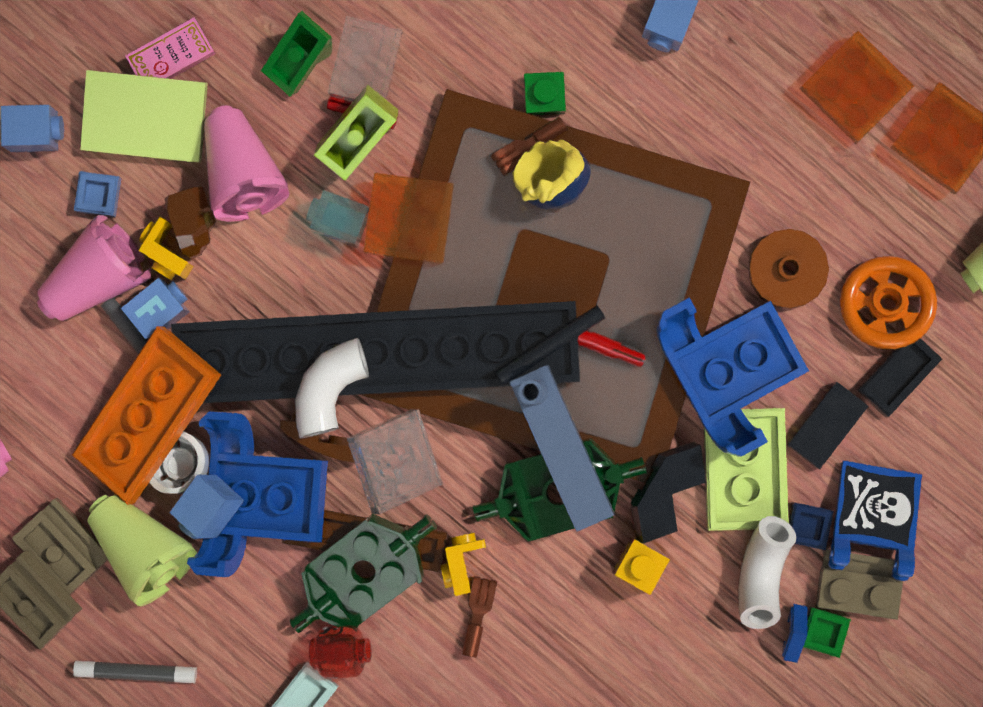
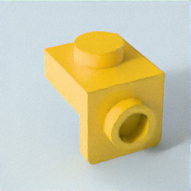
M159 217L156 223L151 221L140 236L139 242L142 245L138 251L153 259L155 262L151 268L172 281L175 274L186 280L194 266L161 246L171 230L172 224L162 217Z
M475 533L451 537L453 545L445 546L448 563L440 566L445 589L453 587L455 596L471 593L463 552L486 548L485 539L476 540Z

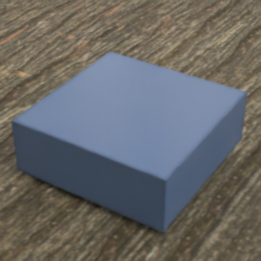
M79 171L74 211L116 217L121 178L119 176Z

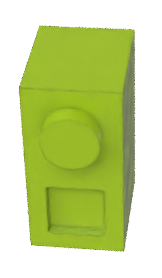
M367 84L317 144L314 156L346 181L397 121L398 109Z

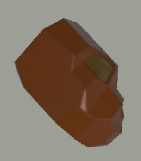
M203 186L189 188L168 195L164 199L183 255L190 258L202 255L211 241L210 231L216 223L213 211L210 208L207 192Z

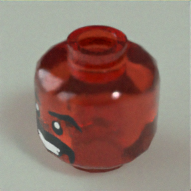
M353 625L323 627L317 633L316 638L311 639L309 644L311 667L313 670H318V673L324 679L356 678L362 673L365 663H369L372 657L370 640L363 638L360 629Z

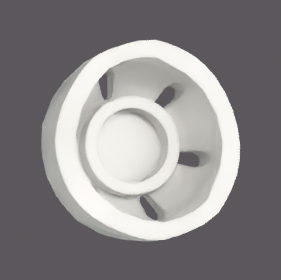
M183 431L178 439L180 441V448L175 443L149 482L156 490L162 493L182 494L197 474L207 475L209 467L208 453L204 444L195 436ZM168 475L165 480L161 481V477Z

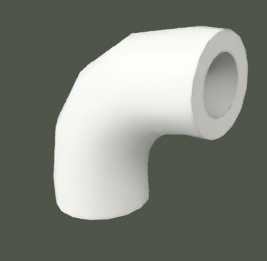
M358 338L345 341L323 352L304 373L295 398L296 425L299 438L312 437L339 429L335 408L339 393L346 385L369 377L366 358Z
M767 516L759 522L746 547L741 566L738 588L740 620L742 624L752 629L771 627L781 617L779 602L781 574L785 560L796 542V534L788 522L776 516Z

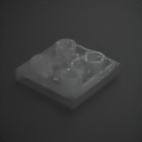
M419 409L406 411L347 438L372 514L380 515L443 485Z

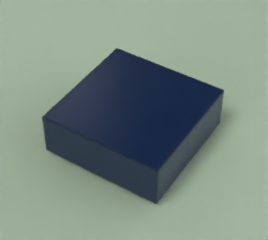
M792 502L789 524L796 534L795 544L826 550L834 511Z

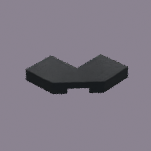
M691 442L659 453L651 467L654 470L642 490L638 489L630 503L636 540L644 544L678 531L672 494L706 483L700 444Z

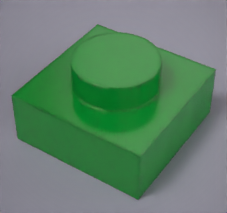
M564 72L524 74L525 108L527 114L551 115L566 113Z

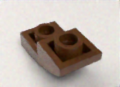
M296 414L291 415V421L280 420L279 428L301 445L327 457L359 464L361 448L352 447V438L329 435L328 443L322 442L323 434L299 438Z

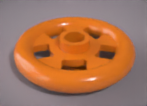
M882 256L860 264L850 273L841 290L840 309L848 329L859 340L880 349H898L918 341L930 329L937 312V296L932 281L919 266L903 258ZM891 272L908 278L904 288L894 283H888ZM871 278L878 286L871 291L869 296H866L859 288L865 280ZM909 296L921 298L919 313L907 311ZM884 298H891L895 302V307L891 310H886L881 306L880 301ZM866 306L869 308L872 316L876 318L875 321L868 325L862 321L858 314V311ZM901 319L905 330L897 333H888L885 323H892Z

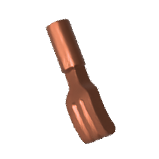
M558 117L534 132L533 136L525 141L514 140L494 152L491 157L493 161H496V165L500 168L502 175L505 176L515 169L523 153L529 152L536 142L546 143L548 140H553L567 131V127L562 119Z
M478 576L473 578L468 606L473 614L471 623L467 626L461 655L474 658L478 656L484 628L481 624L483 616L492 609L497 580L491 579L489 581L488 578L481 579Z

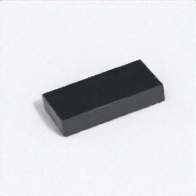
M920 338L911 345L895 349L857 391L887 418L938 365L942 358Z
M834 382L786 445L816 469H821L869 406L840 383Z

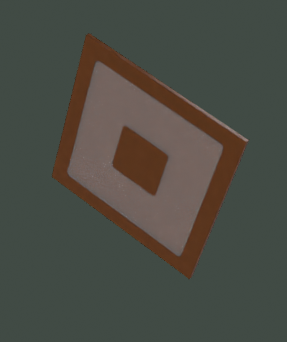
M446 89L377 312L576 301V317H579L592 307L598 305L605 319L588 331L622 343V346L645 354L646 359L644 361L613 349L621 354L644 362L642 367H638L621 359H613L578 345L580 382L560 383L557 385L582 441L584 442L588 438H592L615 463L619 462L621 464L643 457L647 474L631 477L630 479L646 483L654 470L651 467L659 453L670 450L686 397V393L667 360L657 337L656 328L660 314L690 297L697 311L694 315L697 328L701 337H704L750 181L566 126L567 131L552 141L564 140L577 148L585 156L591 168L589 182L574 204L560 209L537 208L528 201H523L522 194L517 190L513 182L512 172L503 176L491 155L514 140L525 141L533 136L534 132L551 121ZM512 386L361 395L540 450Z

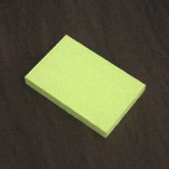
M86 70L80 150L200 163L202 159L208 83Z
M785 408L741 409L748 421L754 427L761 428L768 440L764 445L742 457L721 451L704 428L708 531L753 530L767 516H776L789 523Z

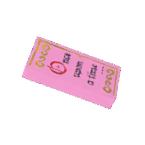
M194 17L125 57L135 75L172 79L215 55V52Z

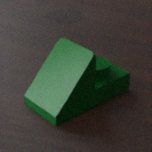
M301 11L289 26L261 69V72L291 97L300 90L316 64L332 54V37Z

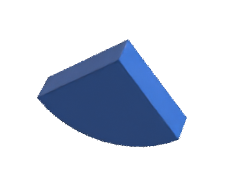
M793 604V607L790 609L787 622H790L787 640L783 642L782 657H784L785 661L798 663L807 638V606Z

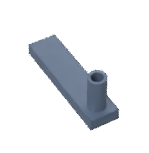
M549 365L510 381L576 532L614 516V510Z

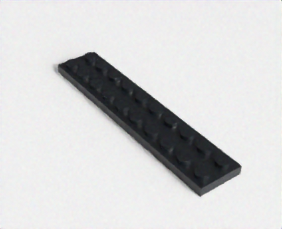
M576 301L176 323L171 324V330L176 337L221 374V377L202 403L205 404L296 398L304 373L323 352L345 341L356 338L359 339L362 345L369 377L346 385L338 396L511 386L510 382L503 385L495 371L577 317ZM578 337L513 380L549 365L557 384L580 382Z

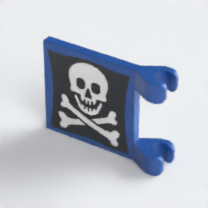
M842 461L833 540L828 560L830 568L843 570L849 564L851 542L896 550L892 569L893 579L907 581L909 577L913 576L922 474Z

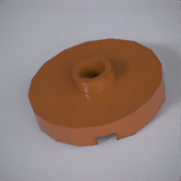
M794 229L774 231L759 241L750 255V284L759 298L765 302L771 301L774 307L787 309L802 307L818 297L827 283L829 265L826 252L818 240L806 232ZM784 262L794 263L796 266L794 275L790 276L784 273Z

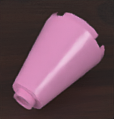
M220 106L210 112V116L204 121L210 208L215 218L226 222L243 221L249 219L247 212L260 208L263 215L282 205L289 197L288 183L243 112L231 106Z
M98 215L91 220L38 289L39 300L37 304L48 318H57L61 321L67 320L150 279V268L144 272L140 264L146 258L143 253L138 251L139 247L118 224H115L112 228L104 224L103 222L108 217Z

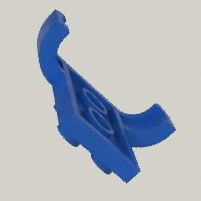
M689 297L660 314L656 328L657 337L667 360L710 438L724 453L742 457L764 445L768 440L761 428L754 427L748 421L741 408L809 372L771 301L701 337L694 317L697 311Z
M209 411L199 420V427L207 430L211 444L209 475L220 477L244 502L218 537L203 538L198 553L194 557L188 558L187 564L196 575L229 577L233 575L243 559L247 536L322 542L328 461L255 456L253 432L250 422L245 415Z

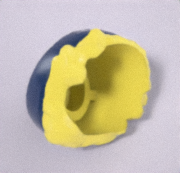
M548 140L546 143L536 142L529 152H524L515 166L512 176L515 187L522 194L523 201H528L541 209H560L574 204L579 199L589 182L591 168L585 156L564 140H558L557 142Z

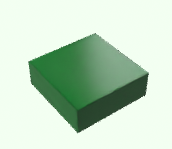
M810 607L807 615V638L803 647L840 658L851 619Z

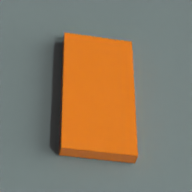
M157 326L72 456L127 505L135 504L221 377V374L165 326Z

